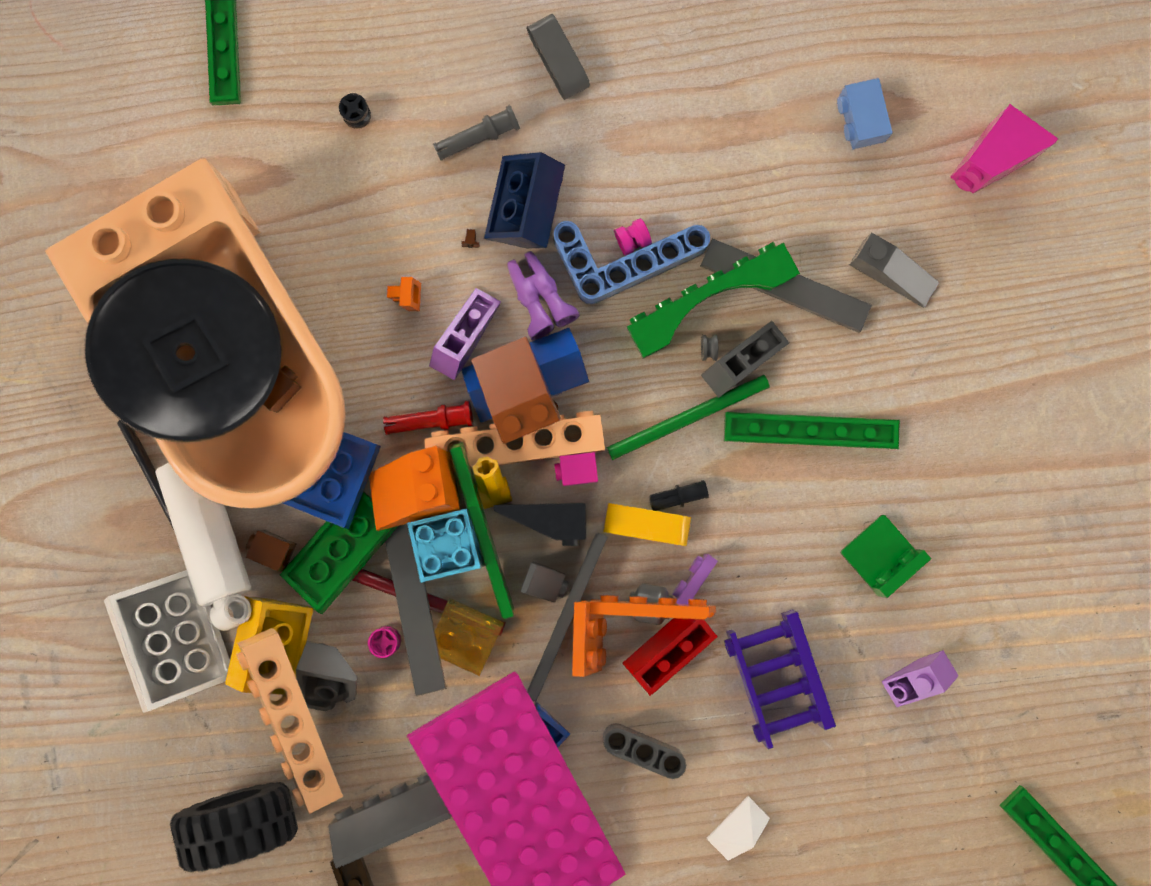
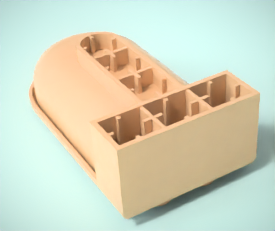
M203 158L49 247L46 250V254L87 324L99 300L115 282L137 268L158 261L193 259L213 263L234 272L256 289L268 304L278 326L281 339L280 367L282 368L286 365L298 376L295 381L301 386V389L278 413L270 411L263 405L247 422L222 436L197 442H172L157 438L155 440L177 475L189 487L205 498L237 508L269 507L289 501L300 495L316 483L327 471L336 456L343 437L345 426L344 397L332 366L254 236L260 233L259 229L232 184L207 159ZM182 346L177 350L176 355L179 359L188 361L194 357L195 351L190 346Z

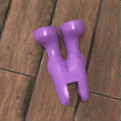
M529 251L524 256L529 269L533 273L532 276L525 279L521 268L514 259L509 261L507 266L518 293L517 299L528 309L531 317V322L527 329L531 340H537L548 335L554 329V324L542 307L539 296L546 300L557 327H564L574 322L580 314L573 305L565 303L557 293L555 279L549 276L539 259L532 251Z

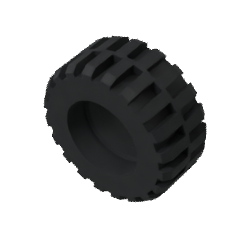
M281 782L255 785L207 799L174 814L170 822L178 864L184 871L192 873L222 868L223 866L237 864L241 861L258 857V855L268 853L291 841L296 836L298 830L290 790Z

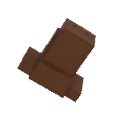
M467 229L465 241L461 243L462 247L479 248V242H476L475 229Z

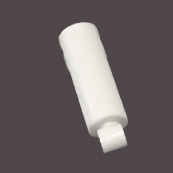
M170 463L159 467L155 473L197 603L200 606L213 605L210 611V620L219 630L227 631L243 624L250 618L252 610L249 601L241 595L251 590V584L225 505L205 498L194 491L177 475ZM228 608L232 610L233 617L230 616Z

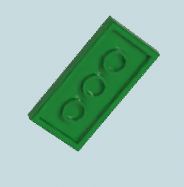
M363 491L349 529L326 521L282 571L280 576L318 613L323 614L397 527L381 531L376 530L372 498Z

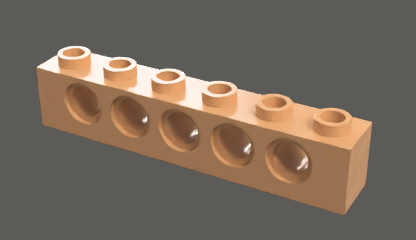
M593 411L576 413V418L565 419L564 415H560V421L522 436L523 445L518 450H511L508 448L507 443L503 444L495 424L489 425L490 430L478 431L477 426L465 427L460 429L461 434L449 435V431L444 430L432 432L431 438H424L426 448L438 446L448 452L453 443L463 442L471 470L479 458L486 456L497 460L499 466L559 458V456L605 451L600 415H594ZM577 427L581 431V438L576 442L568 441L564 436L567 428ZM546 430L552 434L553 438L549 445L540 446L537 444L536 435L540 431ZM484 438H489L494 442V448L488 454H482L478 449L479 442Z
M271 628L239 642L238 646L241 652L236 654L243 671L249 670L252 680L247 682L254 699L260 697L263 705L262 708L258 709L265 726L270 724L274 735L270 736V740L276 753L282 752L285 762L281 763V767L286 779H293L296 789L292 790V794L297 806H304L310 814L342 798V792L278 632ZM266 660L273 661V667L268 673H259V666L262 662ZM277 688H283V696L277 701H271L270 694ZM290 715L295 717L294 723L290 727L281 728V722L285 717ZM305 743V749L302 753L298 755L292 754L295 745ZM316 770L315 777L312 780L303 781V777L308 771Z

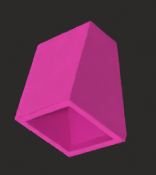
M1009 104L989 123L950 177L955 180L956 185L960 189L974 194L1032 162L1054 145L1058 138Z

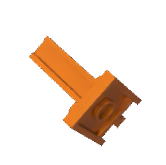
M600 595V599L574 602L572 676L585 677L602 671V666H605L606 649L603 648V636L607 632V621L603 618L604 615L707 619L715 615L716 605H707L706 599H688V604H677V598H659V603L647 602V597L630 596L629 602L618 601L617 595Z

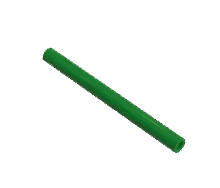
M761 375L727 391L719 398L716 396L606 447L611 459L615 460L770 388L769 382L765 375Z

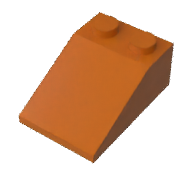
M438 446L408 453L370 473L369 481L377 531L460 510L451 453Z

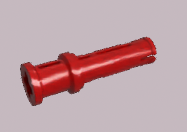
M465 401L463 405L450 407L442 404L437 407V410L383 417V424H395L384 426L386 435L440 427L441 430H449L452 426L467 424L468 427H473L474 425L470 401Z

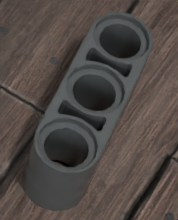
M553 14L526 27L532 44L564 100L590 87V82L584 68Z
M617 723L609 725L603 733L606 750L616 757L670 779L679 778L686 770L685 758L681 751L674 746ZM616 732L623 734L625 737L624 742L620 746L611 745L608 741L611 734ZM642 744H647L652 747L651 754L644 758L639 757L636 754L637 748ZM669 756H676L679 758V764L673 769H668L664 767L665 759Z

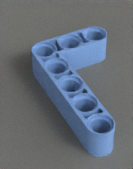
M571 221L560 222L554 229V243L579 298L586 304H596L699 257L705 252L710 243V233L702 225H693L601 268H597L585 240L575 223ZM571 232L575 238L569 243H564L559 239L561 233ZM694 235L702 239L703 245L695 247L690 244L688 238ZM667 247L673 248L677 252V257L668 259L663 255L662 250ZM581 257L586 260L587 265L582 269H576L571 265V261L574 258ZM640 259H646L650 262L651 268L647 271H641L637 268L636 262ZM614 271H620L624 274L625 280L621 283H615L610 279L609 275ZM587 283H594L599 287V291L595 295H588L584 292L583 287Z

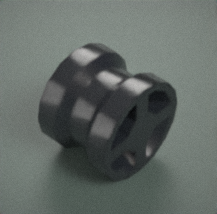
M350 93L340 100L339 112L349 127L360 129L369 123L371 111L366 100L361 95Z

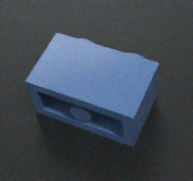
M879 78L845 85L837 98L839 113L844 115L846 123L844 125V135L846 140L850 141L852 150L885 143L893 132Z

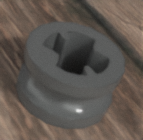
M706 335L701 336L702 361H706L707 358L717 361V335H712L711 338H708Z

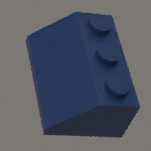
M542 152L502 156L484 239L527 249L547 248L560 187L563 181L565 164Z

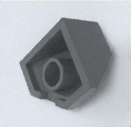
M306 642L296 668V679L307 707L326 712L333 709L335 704L342 700L346 703L355 700L357 695V675L338 649L323 643Z

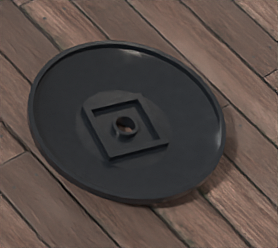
M163 260L147 264L126 274L115 282L99 300L91 315L85 335L84 348L87 371L98 396L105 406L131 428L145 435L172 442H197L212 439L233 431L247 422L257 413L270 396L281 364V339L274 315L263 297L253 286L234 272L200 260ZM182 346H190L194 349L195 355L191 360L183 361L177 357V350Z

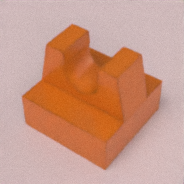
M401 277L400 286H387V298L393 299L394 302H399V306L407 311H420L421 282L413 277Z

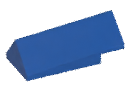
M570 328L529 342L552 397L589 383L580 350ZM473 364L462 368L464 381L480 423L491 420L492 416Z

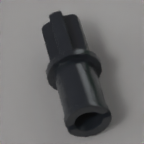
M704 480L682 487L675 485L674 489L649 496L653 511L677 505L684 507L685 503L709 498Z

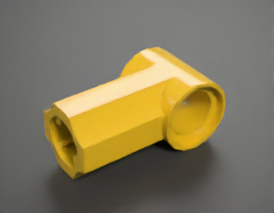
M489 456L479 458L476 465L472 468L483 508L487 509L494 507V505L512 502L506 476H502L498 461L491 459Z

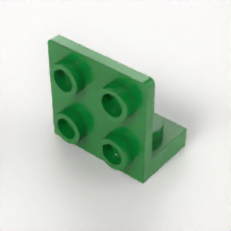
M880 515L840 551L841 555L875 594L884 598L892 595L932 559L925 550L915 549L885 515Z

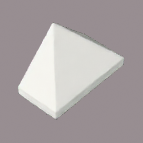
M747 796L707 837V840L729 861L754 848L770 818Z

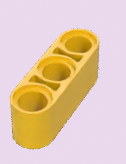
M608 503L603 532L687 546L692 517Z

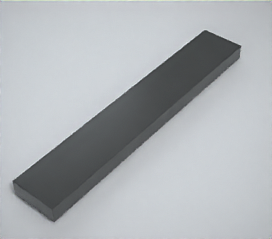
M712 238L700 267L714 273L722 270L726 274L734 269L732 264L746 256L752 260L756 256ZM801 275L772 290L753 288L858 333L862 331L872 306Z
M400 525L385 543L415 695L420 696L444 690L447 687L425 582H420L408 525Z
M596 533L527 690L531 700L534 702L539 697L572 621L574 602H580L608 538L601 533Z

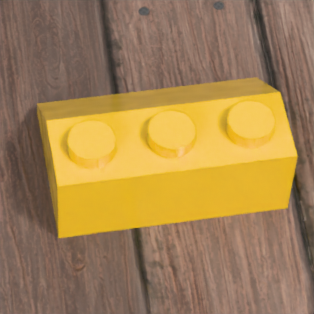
M244 596L249 601L252 612L250 618L237 627L225 684L242 693H251L247 683L252 680L249 670H242L236 656L237 653L241 652L238 643L271 628L278 632L296 677V668L306 645L314 608L274 599ZM266 660L262 662L259 666V673H268L273 667V661ZM277 688L271 694L283 695L284 689Z

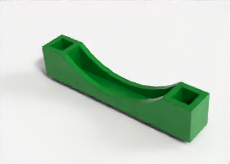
M772 242L758 250L760 255L752 260L746 256L732 264L734 269L726 274L720 270L706 278L709 283L700 288L694 284L681 291L683 297L672 302L671 298H668L655 305L657 311L648 316L645 312H642L629 319L631 325L627 326V330L641 357L644 359L668 346L683 318L695 306L707 298L723 291L738 288L772 290L798 276L800 272L784 242L777 246Z

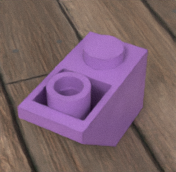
M944 650L917 659L885 678L882 684L895 706L900 707L946 692L957 679L958 674Z

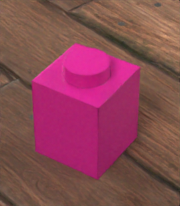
M595 452L559 456L560 463L554 464L556 481L562 480L563 487L598 482Z

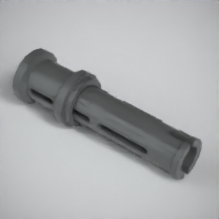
M506 106V110L491 117L488 115L484 116L483 122L442 141L433 143L440 161L488 138L495 141L499 135L509 130H519L520 126L511 106Z

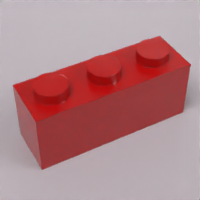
M673 618L623 661L622 664L651 696L718 636L704 619Z

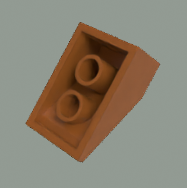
M527 336L471 359L490 414L503 444L560 421L561 417Z

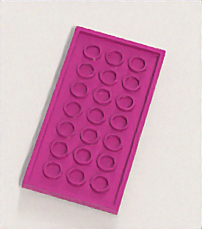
M516 671L407 734L410 744L491 886H609L626 875Z

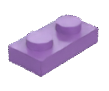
M704 554L703 557L698 555L689 567V571L692 572L686 582L681 580L672 593L677 598V604H688V599L694 598L718 560L709 554Z

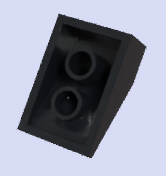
M585 503L494 505L495 512L554 540H562V546H580V540H586Z

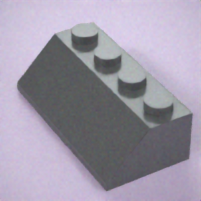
M427 772L417 777L418 782L407 786L406 782L391 788L389 790L391 794L380 798L379 794L364 800L362 807L352 810L350 806L334 814L335 818L328 825L336 869L452 817Z

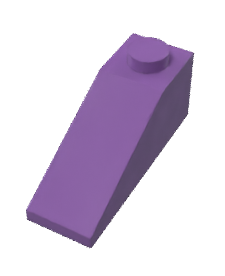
M475 288L434 346L429 367L455 380L469 360L500 306L501 301Z

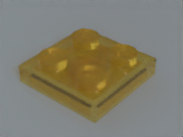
M450 598L435 629L440 658L480 676L504 623Z

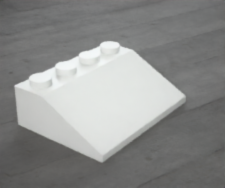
M187 570L108 596L104 600L143 713L226 681L230 659L220 630L210 620L211 605L200 606L197 603Z

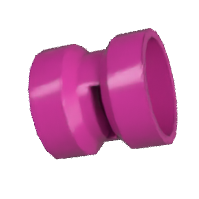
M642 218L633 221L631 226L626 228L621 226L614 229L616 240L624 256L633 253L638 247L644 248L652 244L651 236Z
M380 627L369 636L368 649L371 654L378 658H387L400 648L401 635L394 627Z

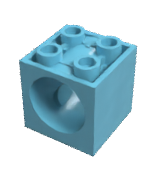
M468 509L407 523L420 582L484 567L481 549Z

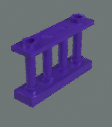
M795 610L781 613L783 621H780L778 626L739 639L736 632L729 630L726 631L728 639L724 640L729 657H735L756 721V724L752 725L758 743L763 742L767 749L774 748L771 735L810 722L818 723L824 730L836 727L799 614ZM783 636L785 639L790 638L793 649L789 650L788 654L747 667L742 650ZM790 665L799 666L802 674L799 682L756 695L751 678ZM801 693L809 695L812 706H809L807 711L766 724L761 710L762 706Z

